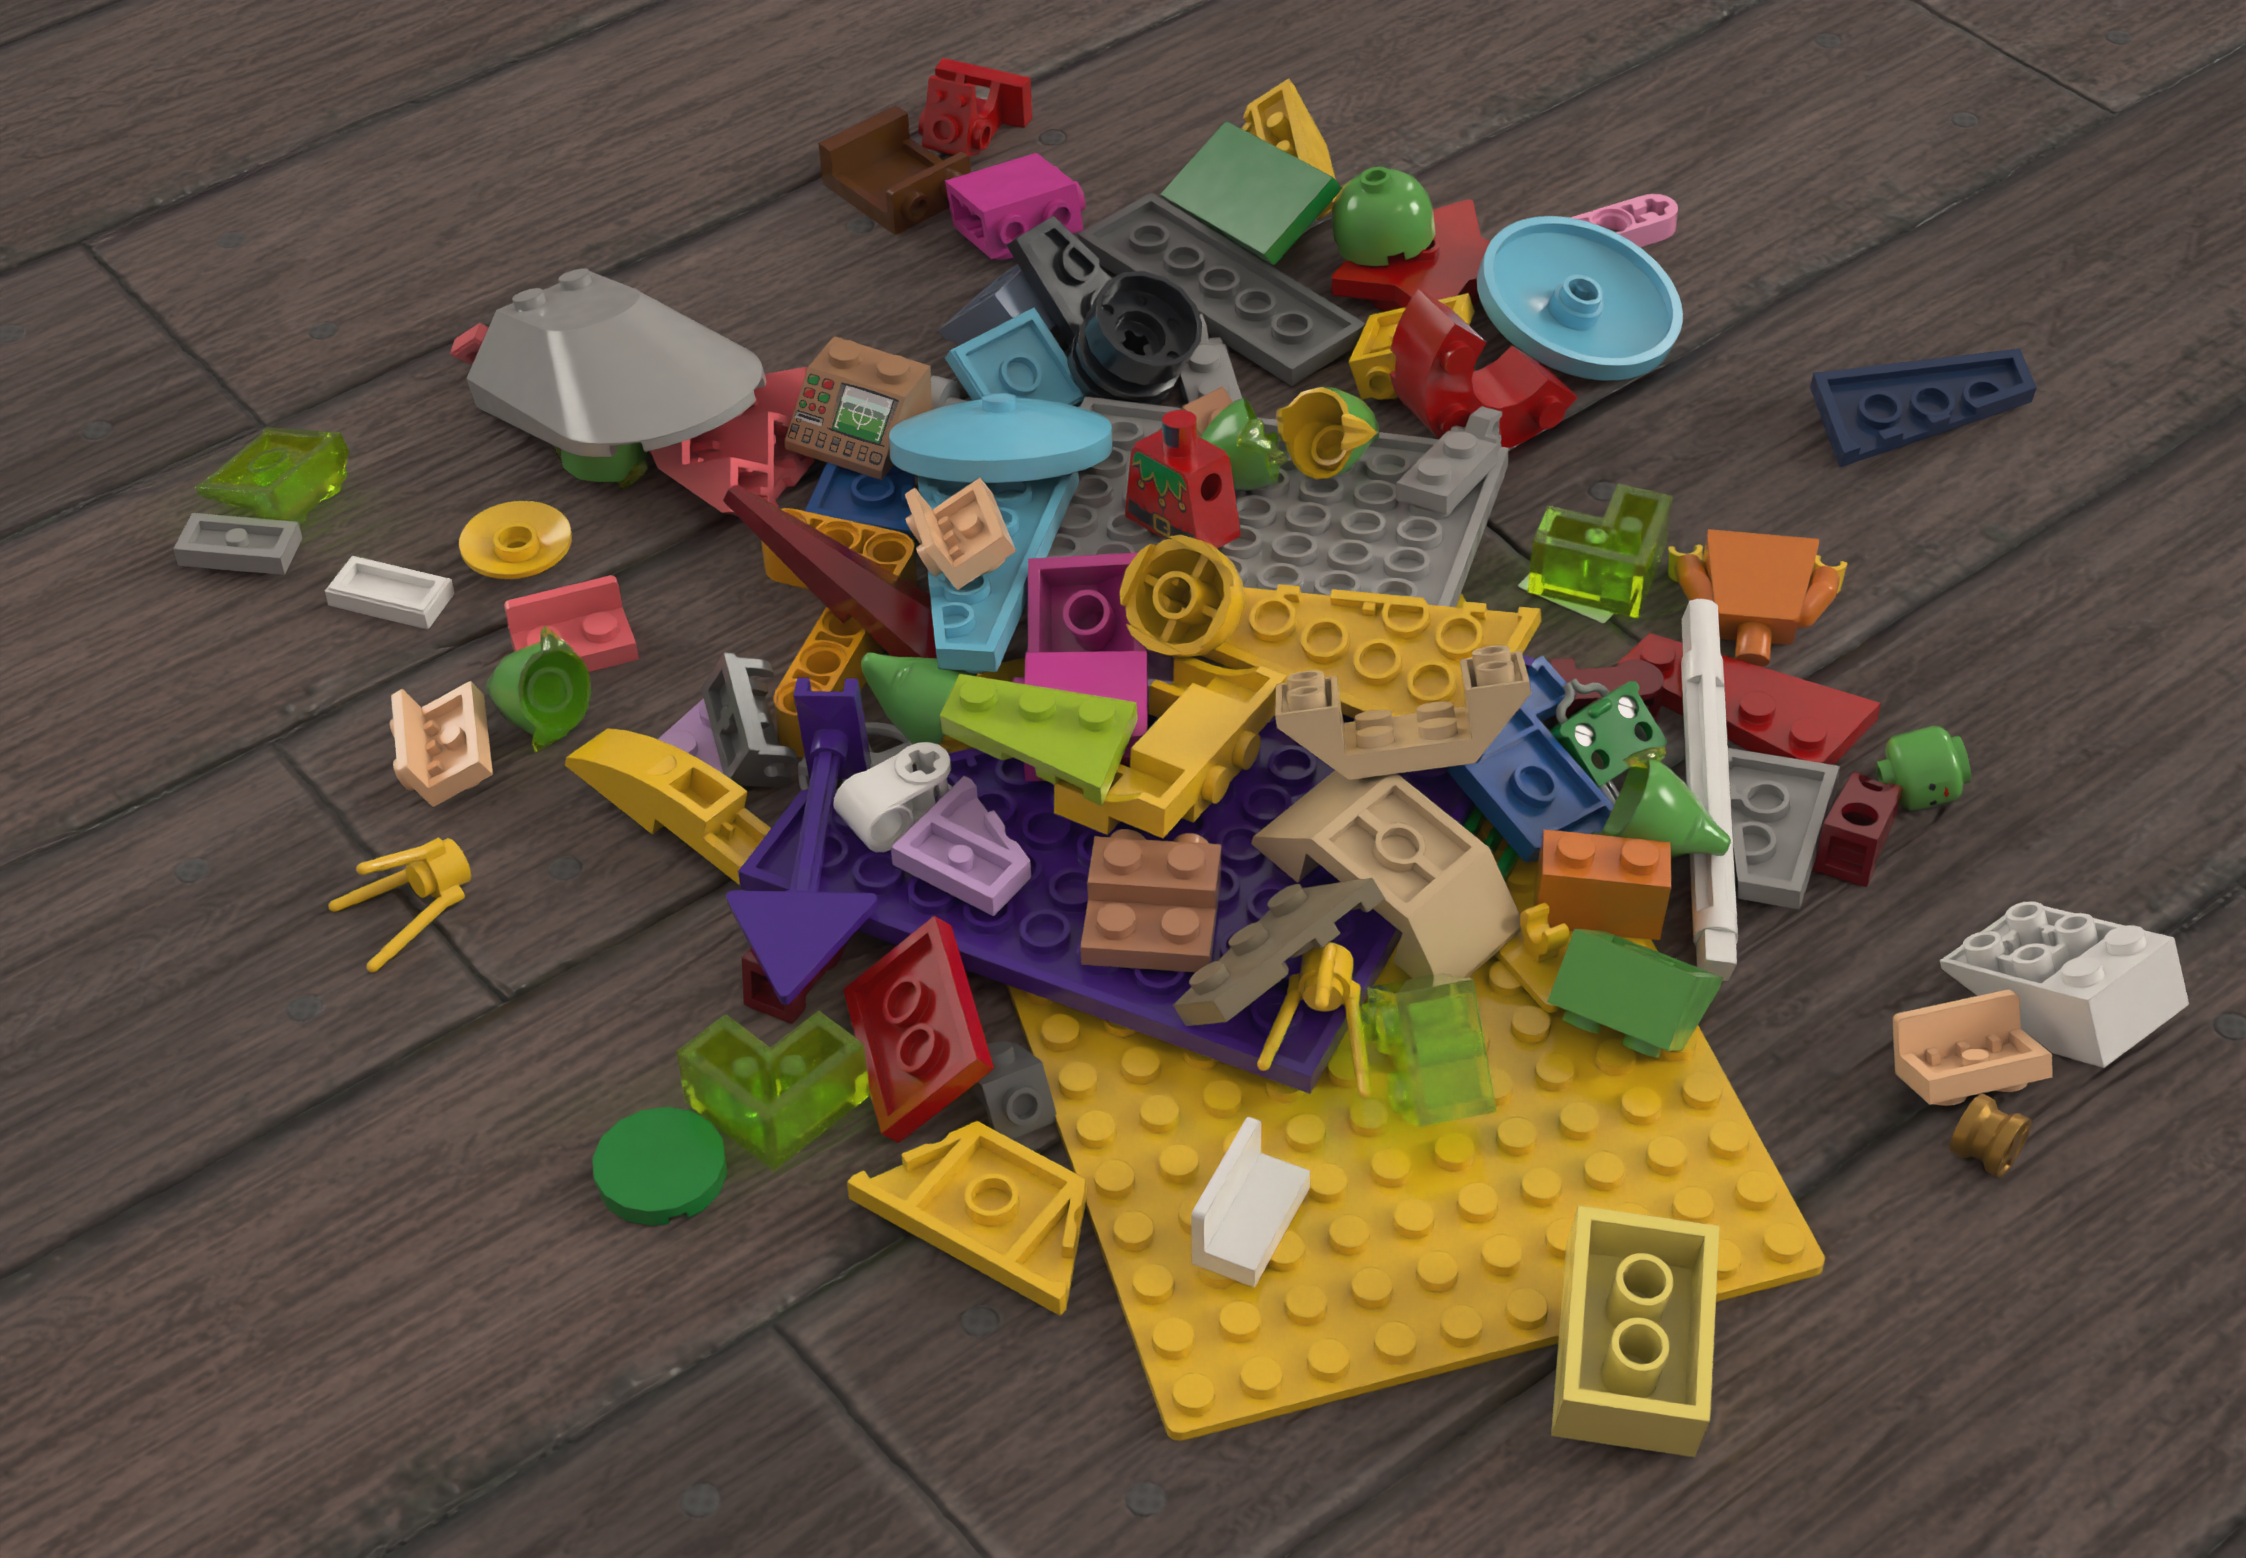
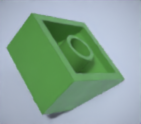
M1574 929L1547 1002L1565 1009L1563 1021L1597 1034L1600 1032L1601 1026L1605 1025L1625 1033L1622 1042L1624 1046L1645 1055L1659 1058L1662 1049L1667 1051L1684 1049L1717 994L1723 977L1606 931Z

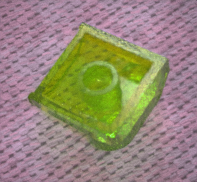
M267 427L262 431V434L204 482H200L195 486L201 497L254 510L257 518L295 521L301 525L306 520V514L322 500L336 495L341 490L342 483L348 475L345 467L349 449L342 434L338 432Z

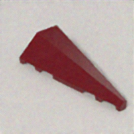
M734 485L728 489L723 502L843 624L853 617L891 656L937 659L930 594L742 486Z

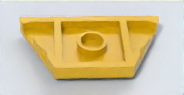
M976 1121L949 1133L944 1140L938 1143L923 1144L901 1154L902 1165L871 1179L865 1171L853 1175L847 1181L850 1200L1061 1316L1066 1310L1087 1198L1085 1178Z

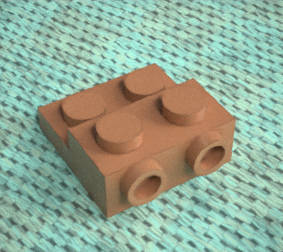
M1130 829L1118 830L1110 837L1095 836L1087 881L1088 903L1080 947L1081 965L1197 972L1202 967L1210 964L1221 885V845L1209 844L1202 836L1192 833L1181 834L1173 841L1146 840L1142 834Z

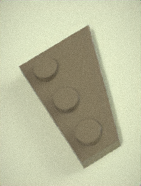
M1373 878L1302 888L1300 884H1294L1284 888L1269 900L1267 905L1270 910L1258 922L1242 928L1229 940L1231 948L1218 961L1202 967L1190 978L1189 984L1191 988L1173 1007L1186 1026L1229 1021L1288 975L1289 968L1285 964V960L1300 956L1314 947L1323 948L1340 934L1334 922L1350 910L1361 909L1363 912H1369L1382 902L1385 897Z

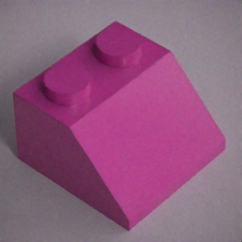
M1138 552L1028 559V653L1147 651V648L1131 635L1126 625H1130L1126 617V607L1120 604V588L1126 568ZM1147 653V670H1148V653Z

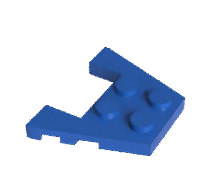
M1543 655L1536 658L1527 670L1531 689L1530 696L1476 763L1450 766L1447 769L1451 777L1525 863L1538 861L1544 829L1603 835L1614 808L1612 802L1541 722L1556 715L1558 704L1565 698V691L1562 686L1567 684Z

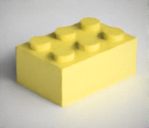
M1578 1205L1566 1243L1551 1436L1695 1457L1710 1422L1720 1226Z

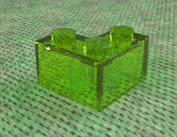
M1617 484L1604 518L1548 506L1533 539L1528 593L1605 610L1614 614L1639 618L1666 548L1673 496Z
M1439 973L1367 987L1369 1003L1362 1004L1361 1006L1364 1032L1369 1043L1376 1042L1377 1051L1392 1055L1395 1072L1387 1074V1090L1393 1111L1395 1113L1402 1112L1403 1121L1421 1127L1497 1112L1474 979Z
M817 1011L772 1047L767 1046L725 1014L676 1051L685 1102L773 1172L870 1096L864 1044L820 1011Z

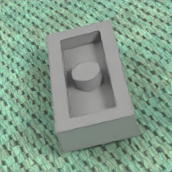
M192 513L173 550L178 566L285 575L301 543L302 535L299 523L295 521Z

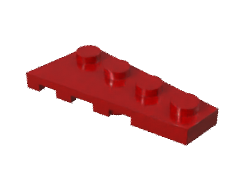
M1649 633L1617 665L1629 660H1643L1660 669L1664 680L1661 705L1684 716L1681 671L1683 643ZM1721 655L1724 669L1727 739L1751 752L1834 765L1878 720L1881 705L1879 702Z

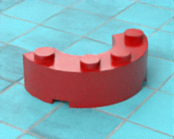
M1420 289L1416 291L1405 308L1393 336L1390 351L1396 356L1395 371L1390 373V378L1394 391L1400 401L1438 439L1447 431H1451L1452 427L1456 425L1466 428L1470 415L1482 406L1502 412V417L1499 420V435L1502 438L1500 442L1501 447L1512 448L1529 440L1544 429L1555 427L1562 421L1566 410L1578 397L1542 363L1514 346H1511L1493 363L1474 371L1476 360L1487 342L1450 307Z

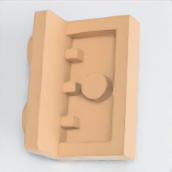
M978 478L934 509L928 505L916 488L905 494L912 513L905 520L913 535L921 544L916 547L919 557L933 576L937 577L944 573L957 590L981 574H987L996 570L1008 556L1016 552L993 493L981 478Z
M471 681L422 708L403 689L391 695L393 719L390 720V729L395 738L396 759L393 761V768L400 783L407 790H416L434 807L466 789L475 787L482 780L493 775L484 694Z
M2010 989L1897 1013L1892 1019L1895 1074L1930 1105H1956L1965 1101L1967 1096L1994 1090L2014 1092L2025 1088L2027 1083L2053 1077L2052 1053L2021 1029L2020 998Z

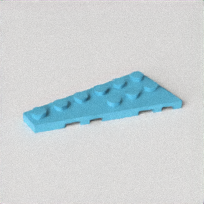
M1078 472L1030 481L985 483L993 493L1016 552L1008 556L996 570L987 574H981L959 590L953 586L944 573L935 577L928 570L938 669L965 670L967 673L998 671L1028 601V559L1047 557L1079 483ZM918 476L919 493L932 509L971 484L969 482L945 481Z

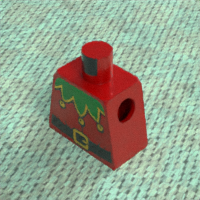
M1186 410L1170 411L1162 417V430L1136 442L1131 449L1125 517L1165 540L1172 539L1170 536L1184 535L1210 543L1218 549L1240 537V525L1230 458L1223 449L1197 436V417L1194 413Z

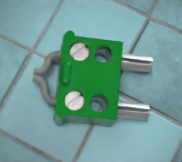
M1575 678L1562 686L1565 691V698L1558 704L1556 709V717L1559 724L1549 729V731L1615 806L1620 794L1611 780L1638 762H1650L1649 759L1659 761L1654 752L1668 742L1639 696L1638 691L1640 687L1637 682L1629 681L1609 691L1600 683L1593 682L1582 685ZM1574 691L1580 694L1598 692L1601 695L1597 700L1566 718L1565 711L1573 702Z

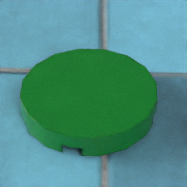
M673 1107L641 1110L619 1120L601 1137L592 1157L595 1186L607 1209L627 1222L649 1226L670 1224L669 1217H676L683 1213H686V1217L689 1218L702 1212L720 1194L727 1176L723 1138L714 1125L693 1111Z

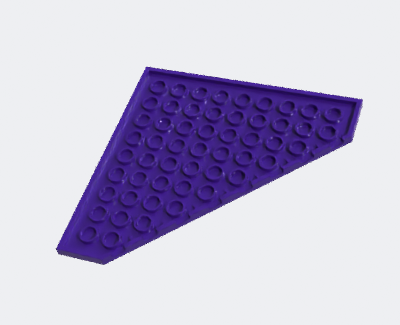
M1523 655L1526 670H1528L1535 659ZM1148 714V730L1159 719L1158 717ZM1342 714L1344 723L1355 721V719ZM1275 715L1257 734L1261 738V745L1252 766L1247 770L1241 769L1229 783L1223 798L1216 804L1211 803L1194 823L1181 818L1164 838L1122 821L1106 835L1055 814L1054 784L1048 781H1025L1024 762L1014 757L1002 761L976 748L949 753L951 771L947 776L948 784L953 787L963 776L971 779L977 786V798L987 812L995 811L1005 825L1007 837L1017 841L1030 859L1031 878L994 916L892 864L891 850L886 852L870 850L836 813L834 807L832 809L818 892L875 894L877 896L878 908L857 931L898 945L935 915L952 926L965 970L1311 1094L1348 1030L1344 1005L1341 1004L1332 1011H1318L1309 1007L1304 999H1302L1296 1008L1269 1069L1262 1071L1258 1068L1257 1063L1264 1044L1286 997L1289 977L1300 973L1302 955L1285 960L1284 962L1289 968L1288 975L1229 1021L1186 1026L1173 1005L1191 988L1189 980L1196 972L1081 965L1080 947L1088 903L1087 881L1095 836L1110 837L1118 830L1130 829L1142 834L1146 840L1173 841L1181 834L1192 833L1202 836L1209 844L1221 845V885L1211 963L1218 961L1231 948L1229 940L1235 933L1252 923L1258 922L1270 910L1267 904L1279 891L1294 884H1300L1302 888L1340 883L1337 878L1321 865L1317 866L1301 881L1296 882L1251 844L1253 837L1335 771L1324 761L1278 729ZM1449 767L1397 773L1460 825L1464 826L1475 804L1447 772ZM808 789L799 792L738 870L741 889L746 891H787L790 889ZM938 795L934 796L935 803L939 801ZM1361 909L1347 912L1334 922L1340 934L1330 941L1345 947L1354 959L1352 980L1361 986L1360 1008L1402 936L1400 930L1374 909H1371L1369 912H1363Z

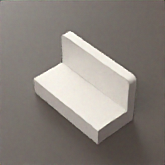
M1251 1117L1246 1118L1191 1215L1192 1264L1252 1287L1256 1286L1310 1188V1170L1261 1153V1121Z

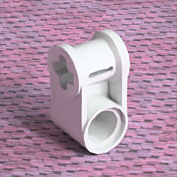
M930 742L907 746L899 754L867 771L854 774L848 778L837 790L833 807L836 813L870 850L874 852L889 851L891 846L936 804L934 796L938 795L940 800L952 788L947 782V776L951 771L950 756L946 749ZM914 762H916L917 771L913 772L912 766Z

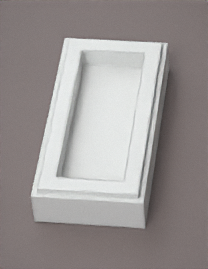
M351 556L325 590L328 606L424 629L430 628L455 594L452 579L356 556Z

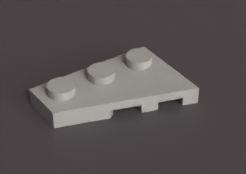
M1728 748L1734 875L1737 897L1743 900L1800 909L1816 859L1823 823L1831 810L1839 785L1840 766Z

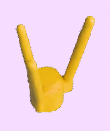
M438 837L420 847L359 863L356 871L360 875L384 871L406 865V868L351 891L349 894L334 899L329 903V910L337 912L408 882L421 898L429 895L436 898L367 963L366 968L370 973L376 972L388 960L392 959L447 907L465 899L464 892L460 886L471 880V870L463 851L452 839L447 838L442 841Z
M1329 942L1323 948L1314 947L1302 955L1300 973L1289 977L1286 997L1264 1044L1257 1066L1262 1071L1269 1069L1300 1000L1304 999L1309 1007L1318 1011H1332L1342 1004L1345 1006L1358 1093L1362 1098H1367L1371 1095L1372 1090L1359 1006L1361 986L1352 980L1354 959L1345 947Z

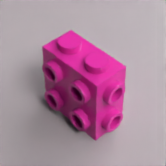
M1037 153L945 181L953 227L991 259L1003 260L1013 258L1006 245L1052 216L1057 218L1072 234L1084 230L1081 211L1085 210L1086 204L1079 183L1070 179L1057 166H1053Z
M1147 651L1026 653L1025 677H1014L1013 682L1137 703L1138 721L1120 764L1130 768L1131 748L1148 731ZM1024 762L1025 781H1046L1036 776L1034 766Z

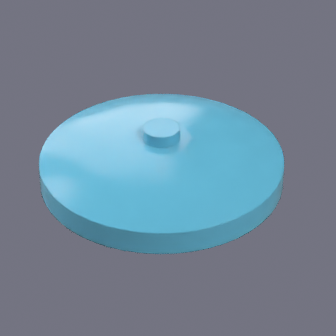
M1559 216L1532 217L1512 223L1497 233L1491 240L1478 269L1477 289L1480 301L1495 327L1506 339L1527 355L1544 365L1570 375L1594 380H1623L1643 375L1656 368L1665 360L1681 331L1683 321L1682 304L1673 282L1663 268L1632 241L1594 223Z
M1006 393L989 394L984 396L982 400L966 401L939 407L899 422L889 433L890 459L895 466L908 473L945 481L973 483L978 478H981L984 483H1003L1045 479L1078 472L1104 461L1112 452V426L1110 421L1104 416L1084 408L1047 400L1016 398L1015 395Z

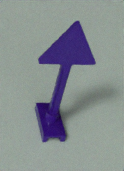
M797 678L794 700L810 784L791 887L787 891L731 890L726 894L731 912L780 1003L784 1005L794 1000L878 908L877 896L873 893L818 892L837 780L848 779L854 774L869 770L871 767L858 679L846 678L843 692L812 691L809 678Z

